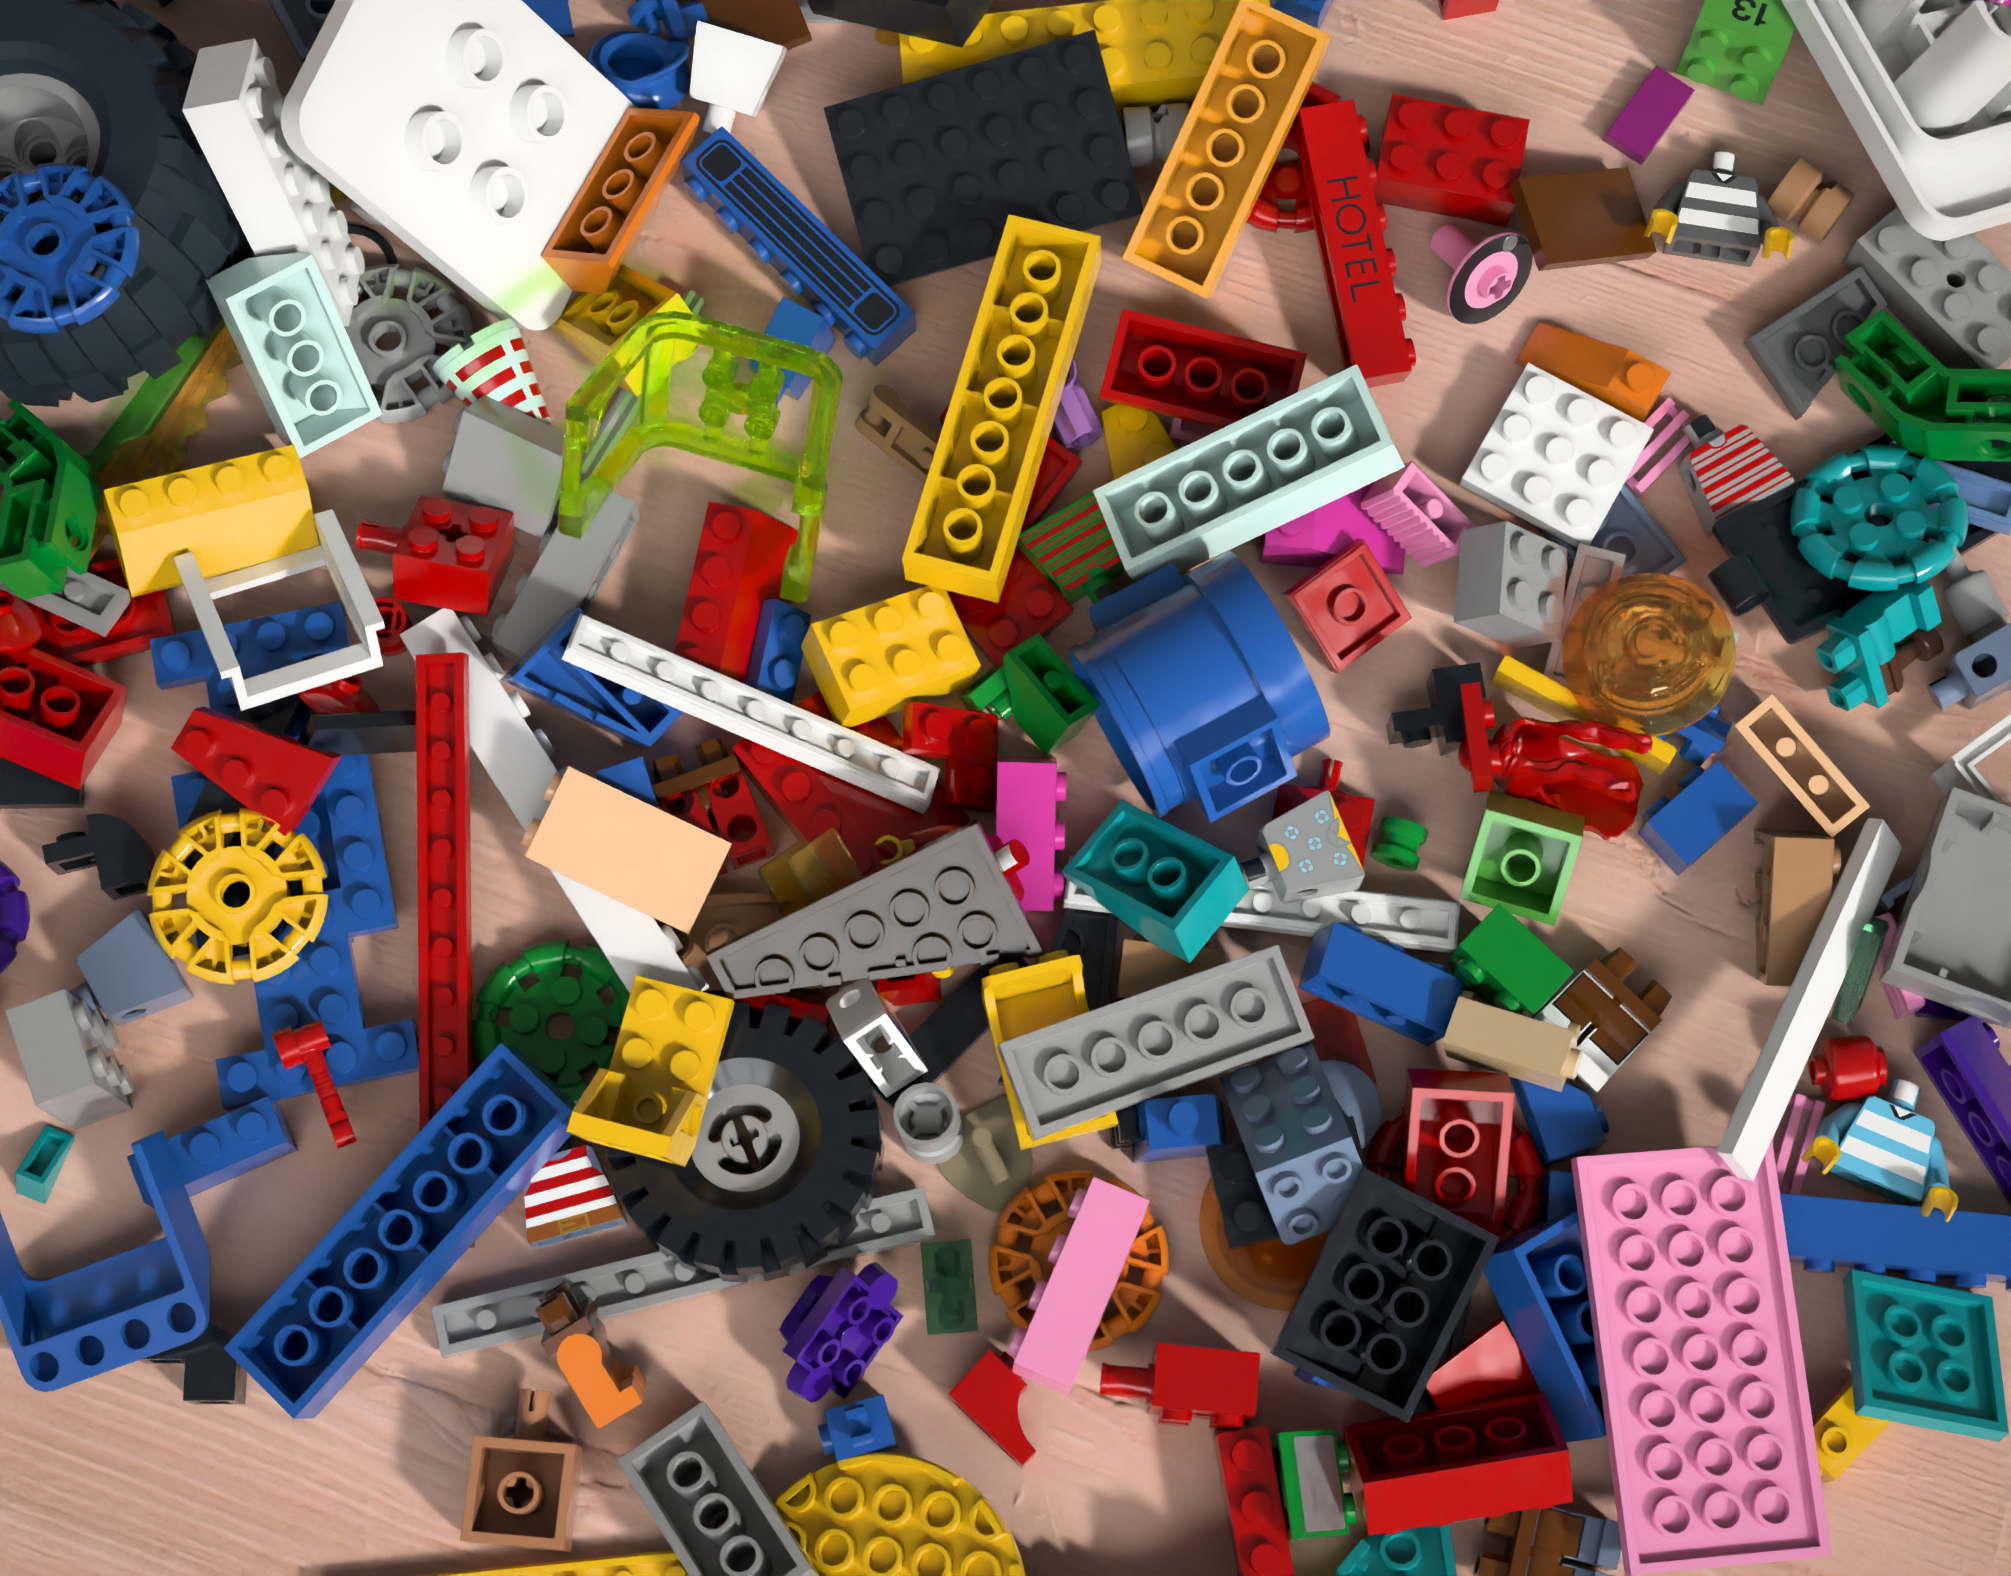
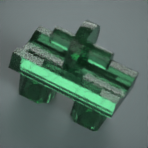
M971 1239L921 1243L927 1335L978 1332Z

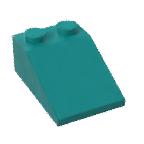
M1123 800L1117 804L1062 870L1065 878L1152 944L1188 963L1194 959L1249 891L1235 856Z

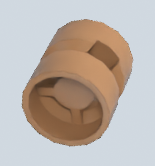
M1801 157L1778 185L1767 203L1773 214L1783 221L1789 222L1794 219L1798 221V231L1819 245L1847 210L1855 194L1835 180L1828 183L1822 181L1823 172Z

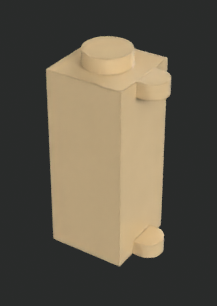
M1464 990L1462 997H1458L1442 1041L1448 1058L1493 1072L1508 1073L1510 1077L1558 1092H1562L1566 1078L1575 1079L1583 1054L1582 1050L1577 1049V1039L1581 1025L1570 1022L1566 1029L1474 1001L1475 993Z

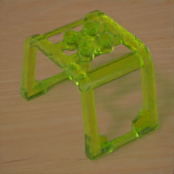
M678 311L659 312L640 319L566 402L564 436L562 439L563 455L559 491L558 530L564 535L581 539L608 496L645 451L657 447L676 448L795 484L791 512L800 514L796 543L795 545H790L784 562L780 597L794 602L807 601L828 485L825 479L843 376L838 365L826 354L808 346L692 313ZM675 339L686 340L713 348L712 358L709 359L702 374V380L707 388L706 396L699 408L698 414L701 421L705 423L704 429L682 422L668 421ZM735 355L759 361L758 371L755 372L750 384L733 382L739 369V361ZM644 356L638 426L630 429L580 487L583 452L587 453L598 436L607 402L617 387ZM780 368L804 374L814 380L802 458L768 447L769 439L772 437L781 416L780 409L775 404L785 381V374ZM731 413L748 415L744 422V430L750 436V442L723 434L724 425L727 423Z

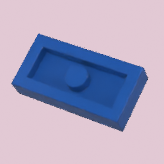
M778 599L763 601L746 685L790 704L793 703L803 657V651L800 646L809 629L811 614Z

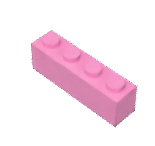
M1093 1177L1088 1191L1078 1188L1067 1216L1075 1219L1068 1236L1061 1233L1058 1234L1048 1258V1262L1055 1264L1049 1282L1039 1279L1028 1304V1308L1036 1311L1028 1329L1019 1325L1010 1345L1008 1355L1016 1358L1013 1364V1373L1069 1397L1145 1217L1150 1200L1096 1177Z

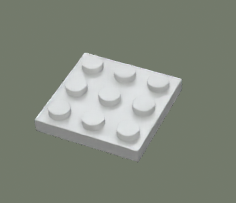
M1528 363L1462 477L1460 486L1578 548L1579 543L1590 546L1654 429Z

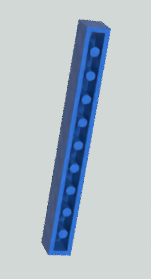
M1549 1171L1544 1176V1179H1542L1541 1197H1543L1540 1212V1224L1577 1208L1573 1173ZM1780 1193L1789 1261L1804 1263V1271L1830 1274L1835 1273V1266L1854 1268V1270L1884 1276L1885 1271L1905 1273L1904 1280L1919 1283H1936V1276L1955 1278V1286L1963 1288H1986V1281L2006 1283L2005 1290L2011 1292V1216L1955 1210L1950 1221L1945 1222L1943 1211L1937 1208L1932 1209L1929 1217H1924L1920 1213L1921 1207Z

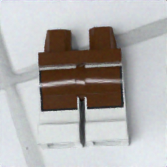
M1620 947L1605 956L1601 961L1595 958L1583 972L1533 1018L1566 1029L1570 1022L1581 1025L1579 1036L1588 1027L1592 1030L1587 1038L1577 1047V1049L1583 1051L1582 1059L1575 1079H1570L1581 1091L1589 1094L1590 1098L1600 1090L1615 1071L1662 1021L1659 1016L1672 998V995L1653 979L1638 995H1635L1623 981L1638 965Z

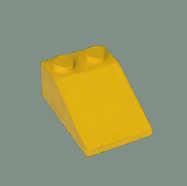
M625 265L621 266L615 281L609 287L606 294L583 292L564 308L558 320L552 325L560 335L615 384L636 397L655 388L661 382L663 374L677 362L684 361L692 356L697 349V345L708 336L677 292Z

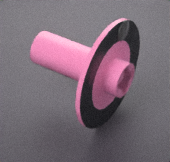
M1448 224L1439 228L1430 241V249L1455 270L1447 291V306L1451 315L1464 324L1482 323L1501 313L1521 292L1531 271L1533 254L1530 245L1526 239L1516 233H1500L1476 245L1456 227Z

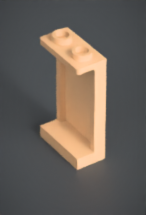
M569 766L564 776L555 773L543 797V800L550 803L542 821L533 818L522 840L521 845L529 848L525 857L689 935L732 843Z

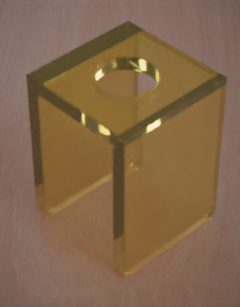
M834 828L826 830L808 844L805 840L797 841L757 871L782 915L862 876L861 871Z

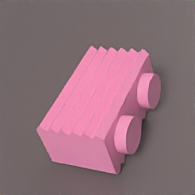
M1412 460L1405 463L1404 468L1377 480L1361 502V509L1367 510L1368 516H1372L1375 523H1380L1381 529H1387V536H1393L1394 542H1400V549H1405L1407 555H1412L1413 562L1419 561L1420 568H1426L1459 555L1461 531L1477 527Z

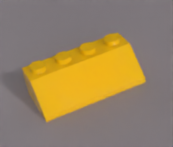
M294 444L104 490V512L131 598L183 585L173 557L188 552H193L203 579H208L319 546L309 489Z

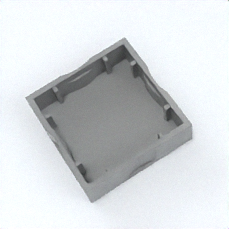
M1953 786L1939 803L1879 981L2011 1029V807Z

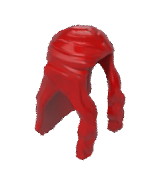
M1528 717L1513 719L1498 729L1491 744H1498L1501 773L1493 774V781L1505 789L1506 795L1519 799L1525 798L1530 802L1585 817L1584 831L1596 833L1603 840L1609 841L1610 837L1617 838L1627 832L1628 828L1633 825L1634 818L1638 812L1640 791L1644 786L1638 767L1634 765L1632 760L1626 757L1609 756L1560 736L1567 735L1586 743L1600 744L1616 750L1627 749L1638 754H1645L1652 750L1653 741L1649 733L1639 735L1627 729L1611 727L1606 723L1598 721L1563 720L1559 722H1546Z

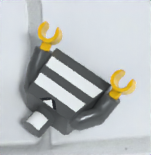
M1722 151L1709 155L1707 170H1691L1686 182L1674 183L1653 206V211L1644 232V236L1650 237L1652 232L1665 236L1663 254L1751 267L1760 250L1761 243L1763 245L1762 258H1770L1771 251H1779L1784 254L1785 258H1790L1794 238L1792 231L1780 227L1766 198L1758 194L1757 181L1752 177L1735 175L1737 157L1732 153Z

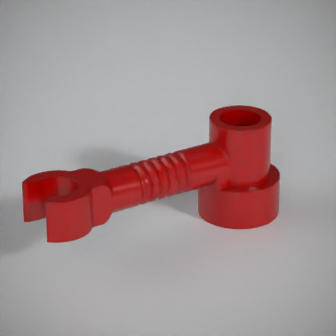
M321 1019L293 1030L290 1026L272 1032L271 1035L285 1070L305 1063L313 1085H315L314 1088L317 1090L316 1094H318L320 1104L337 1148L339 1149L357 1142L322 1050L330 1048L331 1044Z

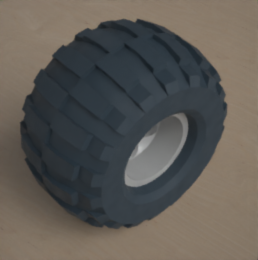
M0 0V181L17 171L25 174L38 170V164H45L55 159L53 163H69L87 167L91 175L97 178L102 175L105 176L124 193L135 213L134 218L131 220L132 225L139 229L140 232L139 257L132 278L124 279L117 290L121 296L112 306L92 321L82 326L77 322L62 326V332L33 334L14 330L9 327L7 320L0 319V390L8 398L24 405L59 407V400L71 401L73 392L88 402L94 403L123 395V391L129 389L127 378L144 370L154 380L183 361L175 350L194 333L202 339L208 338L223 320L206 283V279L209 280L212 276L254 256V252L182 111L197 54L181 44L173 31L127 1L120 9L113 0ZM43 191L31 193V200L29 202L32 204L37 201L46 200ZM82 193L79 196H74L72 200L79 204L85 194ZM0 216V224H1V222H2L3 219H4V218L1 217V216ZM108 222L97 226V229L100 233L112 230V226ZM48 236L42 239L37 246V254L48 255L52 253L59 244V237ZM97 261L90 275L100 279L107 266ZM16 287L11 295L12 301L17 302L23 290ZM52 297L54 306L69 302V298L57 299Z

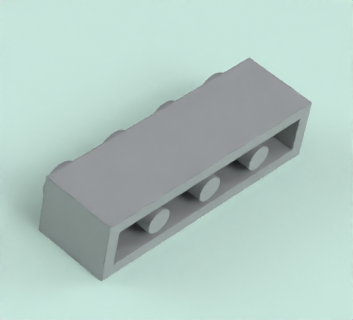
M584 478L578 491L572 489L568 493L561 508V515H563L555 531L552 529L547 531L539 545V560L532 571L526 570L523 573L515 589V596L517 598L509 612L503 611L492 629V637L494 639L492 642L499 656L517 663L567 610L580 608L587 614L640 519L634 501Z

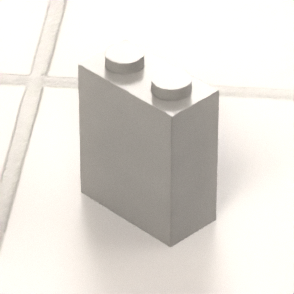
M483 395L469 407L464 406L457 414L453 424V432L457 434L454 447L447 453L442 465V473L446 474L442 493L465 504L487 506L497 510L513 512L514 527L543 539L548 530L557 528L563 517L561 515V508L566 496L573 488L586 442L486 395Z

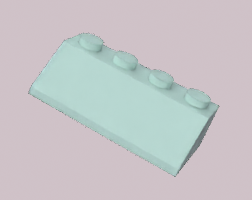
M309 251L247 258L212 276L209 280L206 279V283L279 439L286 446L294 444L299 459L382 415L314 257Z

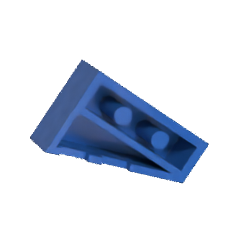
M580 608L567 610L501 678V680L637 747H650L683 713L679 709L562 660L580 613L586 615Z

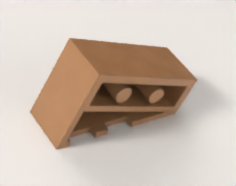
M1754 829V844H1764L1763 872L1755 873V889H1762L1761 915L1756 918V978L1765 985L1791 986L1832 897L1833 877H1838L1840 873L1841 853L1839 848L1834 847L1835 839L1812 831Z

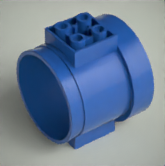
M1227 551L1184 574L1183 577L1172 562L1156 572L1149 573L1143 579L1115 594L1105 597L1100 602L1087 608L1096 631L1093 638L1067 649V654L1076 677L1101 705L1094 715L1134 787L1157 818L1168 814L1170 809L1181 803L1187 804L1195 799L1209 822L1212 823L1298 776L1292 757L1330 737L1329 722L1321 698L1292 637L1256 578L1241 559L1231 551Z

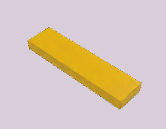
M1510 656L1503 658L1491 681L1492 684L1560 721H1598L1606 723L1611 727L1627 729L1639 735L1649 733ZM1651 733L1649 734L1652 737L1653 744L1652 750L1649 753L1638 754L1627 749H1613L1660 776L1669 766L1677 752L1676 747Z

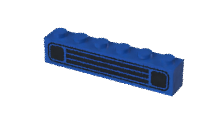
M723 126L681 161L685 179L682 184L688 194L699 204L706 201L716 211L714 213L715 218L728 233L733 235L737 231L748 242L746 244L748 251L761 265L765 266L769 263L780 273L778 275L780 282L789 293L795 297L801 294L811 303V311L825 318L829 327L833 325L844 336L842 340L845 346L855 357L860 360L866 357L876 367L916 331L915 312Z

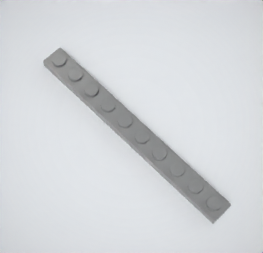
M924 1186L874 1198L868 1210L860 1209L855 1217L858 1226L842 1244L835 1239L825 1247L828 1256L807 1269L802 1262L788 1267L789 1274L936 1238ZM658 1251L431 1308L441 1357L446 1359L543 1335L545 1326L535 1312L536 1307L541 1304L539 1298L564 1281H567L579 1302L591 1297L598 1308L596 1317L604 1320L763 1281L764 1278L762 1274L748 1275L747 1283L722 1281L718 1273L709 1271L706 1277L683 1268L679 1261L671 1255L667 1258Z

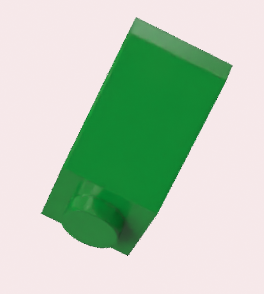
M1039 633L1006 652L1002 658L1014 718L1045 756L1077 736L1101 706Z

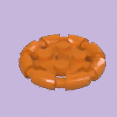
M1067 1170L1044 1176L1045 1182L1030 1190L1026 1186L1014 1196L1000 1214L995 1225L999 1228L995 1245H989V1275L994 1294L1001 1295L1008 1308L1005 1314L1015 1326L1019 1327L1020 1325L1028 1329L1036 1312L1028 1308L1031 1297L1026 1300L1018 1284L1030 1276L1035 1286L1039 1279L1049 1282L1055 1268V1264L1048 1262L1050 1252L1059 1233L1065 1236L1069 1235L1075 1221L1074 1218L1067 1216L1069 1208L1078 1188L1088 1191L1093 1177H1096L1093 1176L1094 1171ZM1096 1177L1143 1197L1134 1188L1115 1177L1112 1178V1181ZM1055 1199L1062 1211L1046 1220L1039 1207ZM1150 1204L1138 1231L1140 1236L1134 1240L1110 1297L1119 1314L1104 1322L1101 1319L1088 1351L1115 1345L1113 1340L1128 1331L1133 1335L1151 1318L1163 1297V1294L1159 1293L1163 1276H1169V1246L1163 1225L1157 1226L1149 1212L1152 1209ZM1018 1234L1034 1237L1029 1254L1014 1250ZM1129 1265L1144 1270L1140 1286L1125 1282Z

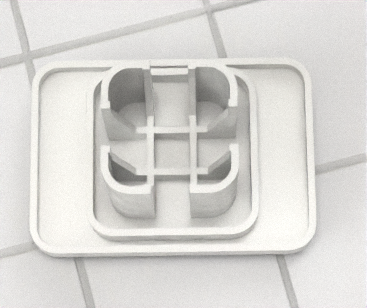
M336 0L284 100L281 111V128L290 149L325 177L329 183H332L352 199L353 202L350 209L372 225L389 229L499 320L512 319L519 329L544 330L558 320L572 290L541 255L628 107H636L522 0Z
M1781 0L1902 215L1914 230L1929 239L1946 241L2011 222V2L2008 7L2002 5L1995 6L1983 0Z

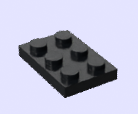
M1345 1117L1344 1120L1352 1136L1361 1163L1366 1168L1354 1117ZM1243 1141L1206 1149L1205 1155L1228 1249L1233 1250L1281 1239Z

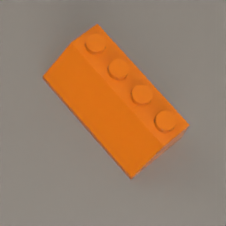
M628 107L541 255L572 291L606 294L609 287L613 284L617 273L631 249L637 243L639 235L653 211L658 207L661 197L673 176L678 172L681 161L692 145L700 120L696 112Z

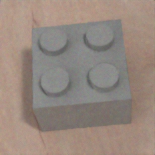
M1508 521L1462 530L1460 533L1454 623L1515 649L1561 640L1564 617L1565 576L1567 572V548Z

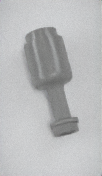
M1924 536V542L1929 543L1930 541H1935ZM1956 547L1954 549L1955 558L1945 568L1950 576V583L1943 589V596L1964 636L1970 635L1973 643H1976L2006 626L2008 622L2005 617L2009 613L1988 574L1984 570H1969Z

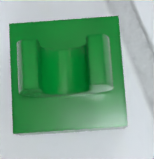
M995 665L958 696L970 711H981L987 707L993 715H998V720L1001 718L1005 720L1013 713L1010 695L1005 691L1008 688L1004 665Z

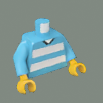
M1893 1079L1885 1100L1868 1095L1858 1103H1845L1822 1119L1812 1144L1801 1156V1160L1805 1163L1812 1156L1820 1159L1822 1164L1819 1170L1824 1175L1828 1173L1902 1205L1912 1206L1921 1201L1924 1195L1925 1200L1920 1209V1213L1924 1217H1929L1933 1207H1936L1943 1211L1945 1215L1944 1221L1949 1222L1958 1206V1196L1950 1189L1949 1175L1941 1140L1934 1135L1935 1122L1913 1112L1921 1089L1917 1085L1905 1080Z

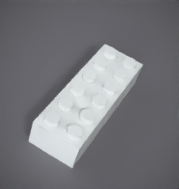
M255 38L200 48L182 111L255 256L261 257L309 251L314 257L343 326H349L353 305L358 303L357 286L359 277L365 271L364 257L361 249L352 244L348 235L347 221L344 213L341 210H336L330 197L328 180L290 149L284 138L281 128V111L286 96H282L276 84V74L272 61L269 57L263 56Z

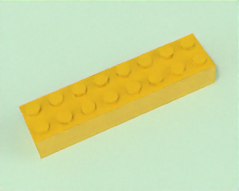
M1107 0L988 13L983 16L963 47L899 33L903 85L1095 29L1116 110H1121L1124 107H1149L1161 104L1194 102L1240 0ZM1257 0L1270 6V0Z
M1008 215L902 556L906 580L999 603L1100 269L1101 236Z

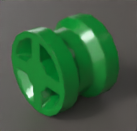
M1383 817L1379 827L1382 837L1380 842L1374 844L1370 856L1377 862L1395 869L1416 871L1420 861L1417 851L1420 845L1425 844L1429 832L1423 826L1403 818Z

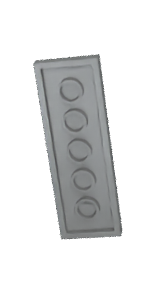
M1275 945L999 1043L997 1048L1032 1141L1304 1044L1315 1037L1279 945Z

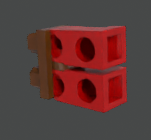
M719 738L708 740L695 747L702 767L687 773L683 772L677 754L668 755L653 761L657 784L652 785L660 810L713 835L715 834L711 824L716 822L722 839L732 843L728 855L734 870L775 855L772 842L741 772L736 756L729 755ZM725 861L717 877L728 873Z

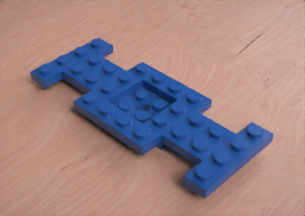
M341 601L223 625L240 666L243 680L351 646L345 608ZM202 629L150 639L156 684L161 690L206 681L210 709L235 718L239 717L241 710L229 677L221 678ZM305 702L288 735L295 739L299 738L309 718L313 715V710ZM370 754L343 755L295 831L298 835L304 833L310 839L322 859L327 875L326 878L322 879L323 894L328 895L327 911L318 936L313 943L308 941L297 954L300 959L280 974L266 980L254 982L265 1049L215 1060L222 1106L226 1111L236 1110L266 1096L279 1101L316 1093L317 1090L314 1088L315 1085H313L305 1063L285 1070L271 1033L290 1026L293 1030L319 1019L322 1021L331 1044L330 1048L322 1050L334 1081L333 1084L336 1086L335 1089L419 1072V1039L416 1022L413 1019L366 1028L352 948L354 937L399 928ZM200 771L171 776L179 830L186 825L208 780V777ZM241 834L235 846H241ZM274 842L264 852L276 861L277 854L282 847ZM187 859L184 861L185 866L190 870L196 864ZM301 880L287 881L291 892L290 897L303 895ZM240 882L230 884L224 892V902L228 907L237 908L244 905ZM241 882L244 902L246 903L250 897V888L248 884ZM282 919L270 934L279 942H282L293 927ZM198 929L195 932L198 948L201 949L210 937ZM232 945L234 960L250 958L249 946L238 947Z

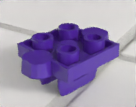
M877 1262L866 1265L858 1275H855L843 1266L835 1277L818 1274L810 1282L783 1320L779 1331L788 1343L782 1351L795 1361L787 1377V1389L796 1396L812 1403L820 1400L830 1389L845 1399L853 1387L860 1382L865 1370L881 1347L893 1335L895 1327L903 1318V1315L890 1305L897 1292L898 1280Z

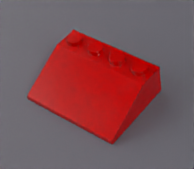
M820 691L795 704L799 708L834 722ZM885 716L848 728L903 752V738ZM744 738L732 747L741 770L837 888L883 866L880 861L893 859L897 855L898 847L895 843H889L881 847L875 846L879 838L891 835L900 841L910 839V834L944 824L964 826L970 821L962 809L945 807V789L938 780L936 781L930 805L925 813L922 814ZM909 754L915 758L920 759L917 755Z

